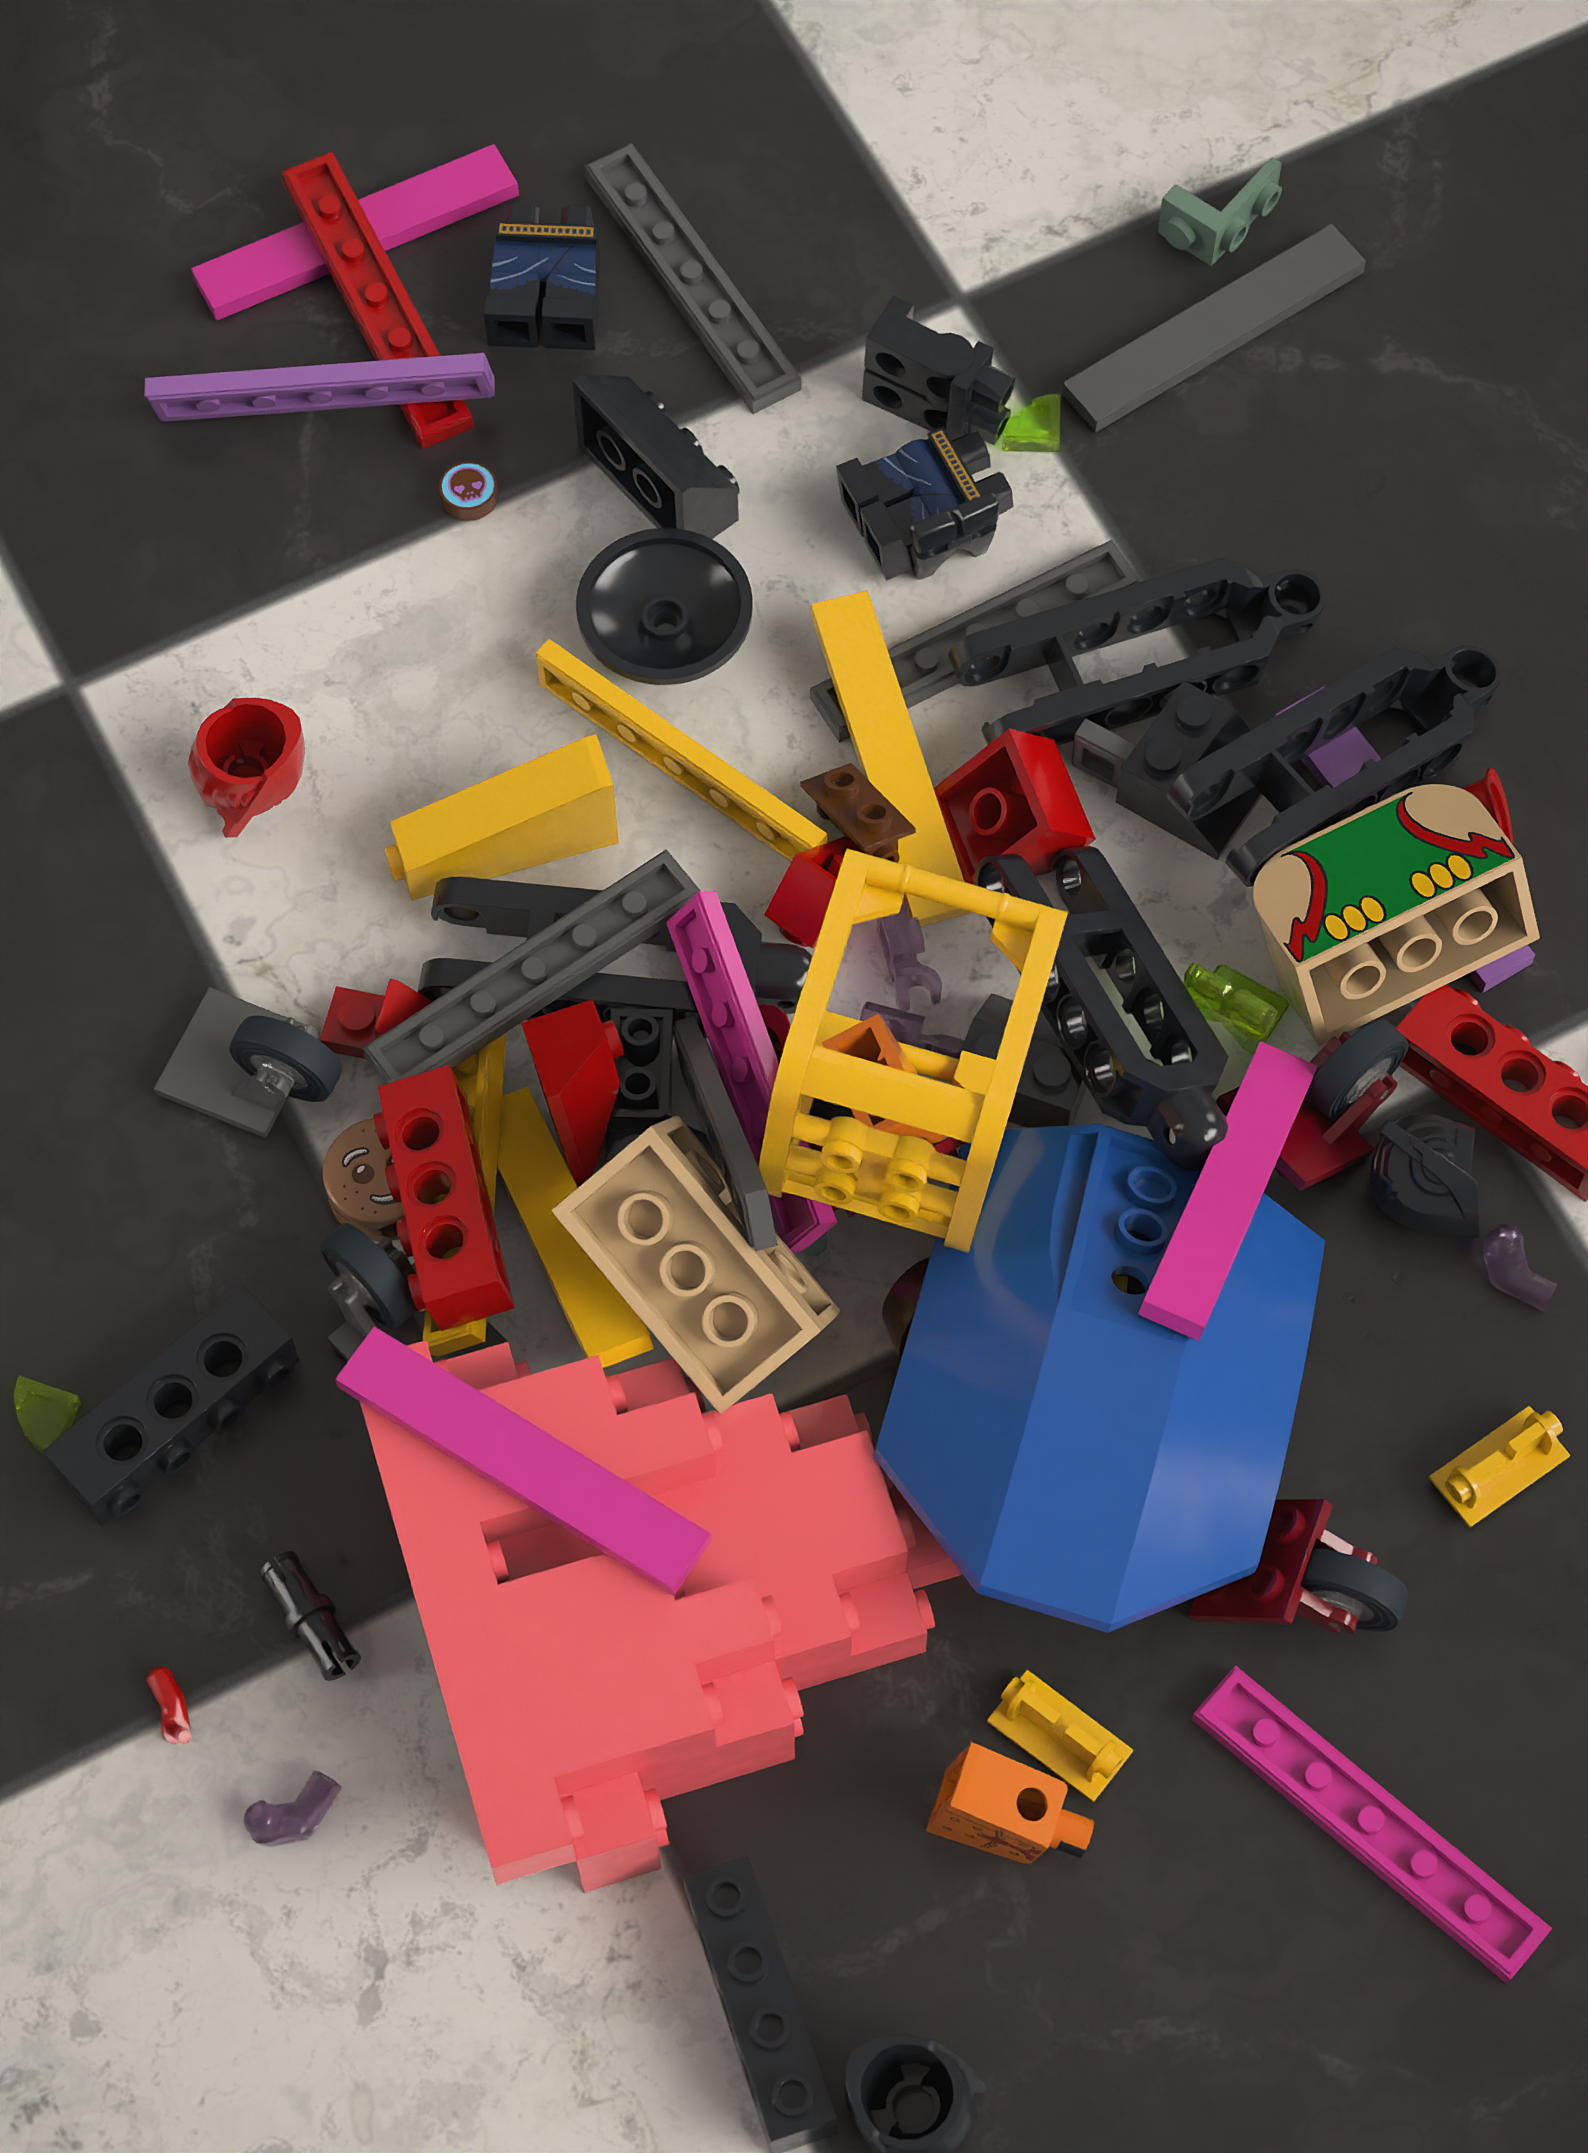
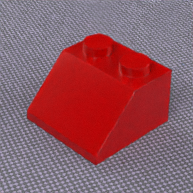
M1008 729L933 788L964 882L974 885L977 866L985 857L1015 853L1022 856L1035 877L1056 870L1052 869L1051 865L1054 856L1059 850L1088 846L1096 840L1054 739Z

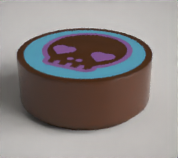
M465 461L454 464L443 473L440 479L439 490L442 505L446 512L456 519L464 521L481 519L488 515L497 504L498 490L496 478L493 472L481 463Z

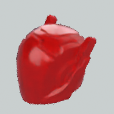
M257 697L233 698L224 708L210 714L201 724L191 747L188 765L197 793L203 799L206 806L217 809V813L224 819L225 825L222 832L225 838L238 837L253 816L262 814L273 806L282 803V800L287 799L294 792L302 775L305 755L300 718L293 709L273 700Z

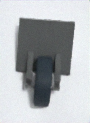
M209 987L155 1085L154 1091L159 1096L266 1138L288 1096L308 1102H322L326 1100L333 1092L340 1078L342 1065L338 1057L318 1040L321 1036L318 1029Z
M349 1223L340 1225L325 1237L320 1244V1250L327 1265L337 1278L327 1288L338 1303L346 1320L344 1324L327 1337L328 1342L348 1362L374 1326L406 1346L422 1342L425 1311L419 1312L417 1310L408 1283V1275L417 1273L415 1262L411 1265L402 1250L399 1251L393 1246L390 1238L385 1237L376 1244L365 1233ZM487 1321L485 1342L439 1357L431 1354L433 1362L443 1359L447 1360L507 1342V1340Z

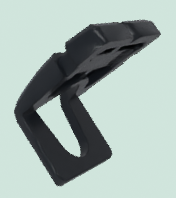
M989 492L958 505L952 512L943 511L914 523L909 528L910 541L913 545L911 547L914 561L912 571L917 579H925L934 575L935 571L955 553L956 549L966 550L973 557H978L987 552L997 528L996 523L999 519L1000 502L995 493Z

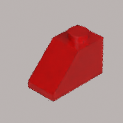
M844 836L798 853L793 857L764 913L765 917L780 926V933L790 942L803 947H816L847 849L860 852L855 847V842L852 839H847Z

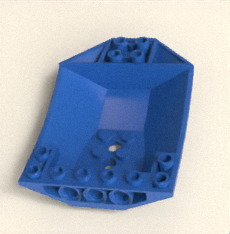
M1103 1124L1005 1129L969 1253L944 1246L945 1239L935 1236L873 1457L976 1593L1108 1633L1253 1574L1260 1561L1291 1434L1314 1315L1325 1240L1263 1193L1201 1338L1197 1341L1138 1315V1312L1202 1170H1187L1175 1165L1164 1156L1152 1139ZM967 1142L960 1146L958 1154L961 1159L967 1161L971 1143ZM950 1184L948 1189L958 1192L959 1186ZM1127 1231L1146 1236L1150 1241L1138 1240ZM1122 1274L1135 1277L1141 1282L1145 1292L1138 1295L1127 1294L1114 1285L1112 1277Z

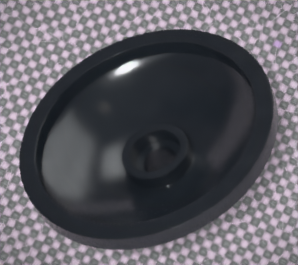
M654 528L638 531L616 540L591 561L581 578L577 590L576 614L579 630L585 644L597 660L608 669L620 676L640 683L675 685L694 681L709 675L722 667L736 654L745 641L750 629L753 614V597L751 586L743 567L732 553L721 544L707 536L689 530ZM661 624H671L675 626V628L670 630L657 629V627Z

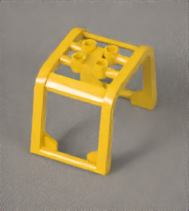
M847 849L786 1039L773 1087L758 1167L768 1194L780 1198L783 1192H787L944 1238V1246L969 1253L1068 912L1013 897L1008 893L996 892L916 869L911 865H902ZM905 893L995 919L990 940L1022 973L996 1060L963 1050L960 1059L898 1042L918 1074L946 1081L953 1085L826 1049L822 1045V1042L862 1022L826 1011L853 924L899 913ZM815 1098L971 1143L968 1159L966 1161L936 1152L934 1146L922 1138L910 1135L898 1136L874 1129L851 1117L840 1116L829 1121L812 1116L810 1113ZM801 1140L822 1146V1152L800 1146ZM927 1178L959 1186V1191L929 1184Z

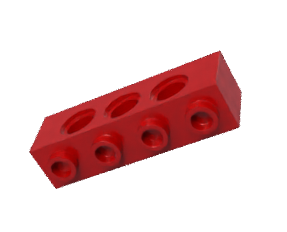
M1446 984L1425 994L1396 1027L1409 1044L1408 1051L1399 1066L1586 1202L1588 1200V1086L1581 1082L1579 1075L1570 1066L1561 1061H1552L1531 1046L1528 1038L1519 1029L1507 1024L1502 1025L1484 1012L1475 998L1464 990L1452 989ZM1467 1044L1474 1048L1478 1054H1462L1453 1045ZM1503 1081H1519L1528 1091H1513ZM1553 1117H1568L1572 1119L1579 1128H1564L1560 1126L1554 1120Z
M446 1065L377 1087L382 1112L373 1114V1119L383 1149H391L394 1164L385 1167V1176L395 1203L402 1202L405 1218L397 1220L396 1227L406 1256H414L417 1273L408 1275V1283L417 1310L419 1312L428 1310L439 1329L444 1331L515 1309L467 1097L451 1066ZM435 1141L430 1147L419 1150L424 1144ZM448 1193L443 1200L430 1204L437 1196ZM461 1247L453 1256L441 1259L447 1251Z

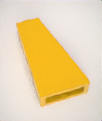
M597 734L581 738L390 821L394 844L384 847L393 881L405 879L412 901L434 895L436 883L443 878L471 877L491 879L619 843L614 785Z

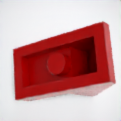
M394 979L389 980L385 996L336 986L320 1041L333 1053L366 1059L363 1047L433 1001Z

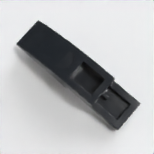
M611 1008L610 1020H613L624 1056L613 1059L619 1076L620 1087L607 1126L605 1165L650 1126L655 1125L663 1115L668 1114L672 1116L673 1009Z

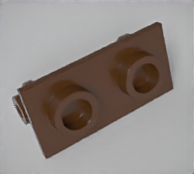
M852 763L800 782V787L816 802L817 813L824 820H830L847 839H852L855 842V847L861 853L895 863L899 862L898 839L916 833V828Z

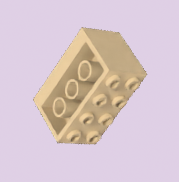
M678 1115L650 1126L552 1210L559 1221L720 1415L820 1333L842 1312L777 1233L778 1246L755 1251L754 1247H750L716 1160Z

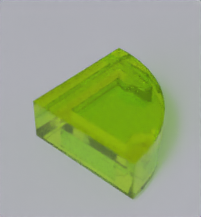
M1060 394L1037 397L1032 400L1031 405L1019 411L1014 417H1011L1004 429L1002 451L1059 453Z
M22 1376L18 1377L14 1390V1404L19 1425L29 1442L38 1451L43 1453L44 1449L70 1429L81 1401L76 1394Z

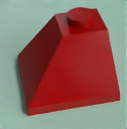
M593 999L521 1023L550 1117L569 1171L578 1188L592 1177L620 1087V1080L613 1059L624 1056L614 1021L609 1020L601 1023Z

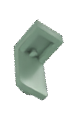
M1271 157L1221 212L1175 184L1162 198L1158 233L1164 236L1175 248L1186 250L1212 266L1226 250L1233 252L1239 247L1248 232L1249 225L1259 214L1266 216L1274 208L1282 192V188L1278 185L1282 163Z

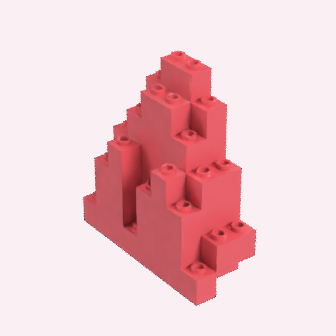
M426 1340L407 1346L432 1361ZM505 1342L447 1360L443 1359L433 1362L711 1533L710 1544L674 1596L360 1402L496 1885L575 1861L584 1893L660 1870L661 1863L658 1848L669 1845L666 1833L667 1824L660 1800L794 1760L795 1737L804 1735L800 1719L804 1714L798 1691L926 1652L927 1629L935 1627L934 1617L924 1589L915 1592L913 1589L963 1575L874 1459V1441L867 1417L864 1412L853 1414L847 1394L779 1414L771 1393L733 1404L720 1415L717 1410L706 1412L701 1390L690 1377L684 1378L681 1366L674 1358L605 1377L599 1355L531 1374L526 1360L514 1363L509 1343Z

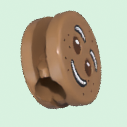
M370 1118L348 1127L331 1144L323 1164L324 1186L331 1210L341 1224L349 1223L355 1226L373 1241H381L385 1237L390 1238L391 1241L398 1240L396 1221L405 1218L402 1202L395 1203L385 1176V1167L394 1164L391 1149H383L376 1132L374 1119ZM432 1142L424 1144L419 1150L430 1147Z

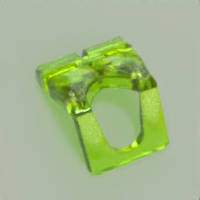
M1191 963L1184 974L1183 984L1206 1021L1223 1022V1027L1236 1039L1241 1048L1251 1054H1255L1260 1041L1266 1043L1289 1007V1002L1286 998L1227 965L1220 964L1211 972L1197 963Z

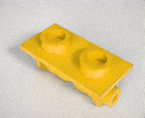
M1528 1406L1431 1474L1429 1479L1466 1525L1471 1528L1570 1457L1568 1451L1556 1437L1563 1432V1427L1552 1412L1546 1411L1540 1415Z
M1028 1670L1020 1679L1015 1677L1008 1684L1000 1697L1003 1701L987 1720L994 1728L1093 1803L1133 1752L1132 1748Z

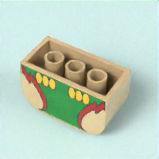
M1429 784L1404 790L1330 827L1311 834L1307 838L1281 850L1269 859L1259 871L1253 887L1254 904L1279 986L1318 1047L1327 1043L1334 1036L1339 1037L1345 1031L1348 1033L1540 939L1521 855L1483 804L1473 794L1450 785Z

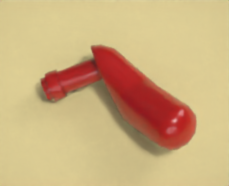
M155 1667L148 1673L146 1682L161 1707L162 1736L172 1744H187L191 1740L192 1734L189 1730L190 1723L184 1693L167 1667Z

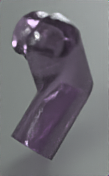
M313 1771L294 1802L274 1805L260 1800L250 1805L243 1819L245 1830L250 1833L254 1842L266 1847H276L307 1840L317 1830L342 1787L329 1776L319 1771Z

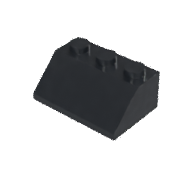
M580 374L572 380L578 446L656 528L684 529L713 539L739 520L738 494L740 493V488L733 474L723 465L717 467L704 454L696 436L687 428H682L681 430L668 417L664 405L653 392L647 391L644 393L630 377Z

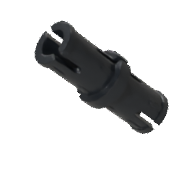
M288 1551L275 1556L274 1559L283 1573L280 1570L275 1571L272 1564L268 1561L260 1569L259 1575L262 1581L268 1585L287 1615L284 1625L293 1637H300L326 1681L343 1677L346 1673L337 1659L341 1663L345 1661L348 1668L353 1670L359 1664L361 1656L354 1649L333 1615L336 1608L326 1594L318 1593L300 1564L295 1552Z

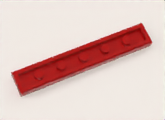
M333 152L282 171L283 184L375 360L440 356ZM464 400L399 404L422 449L474 428L473 417Z

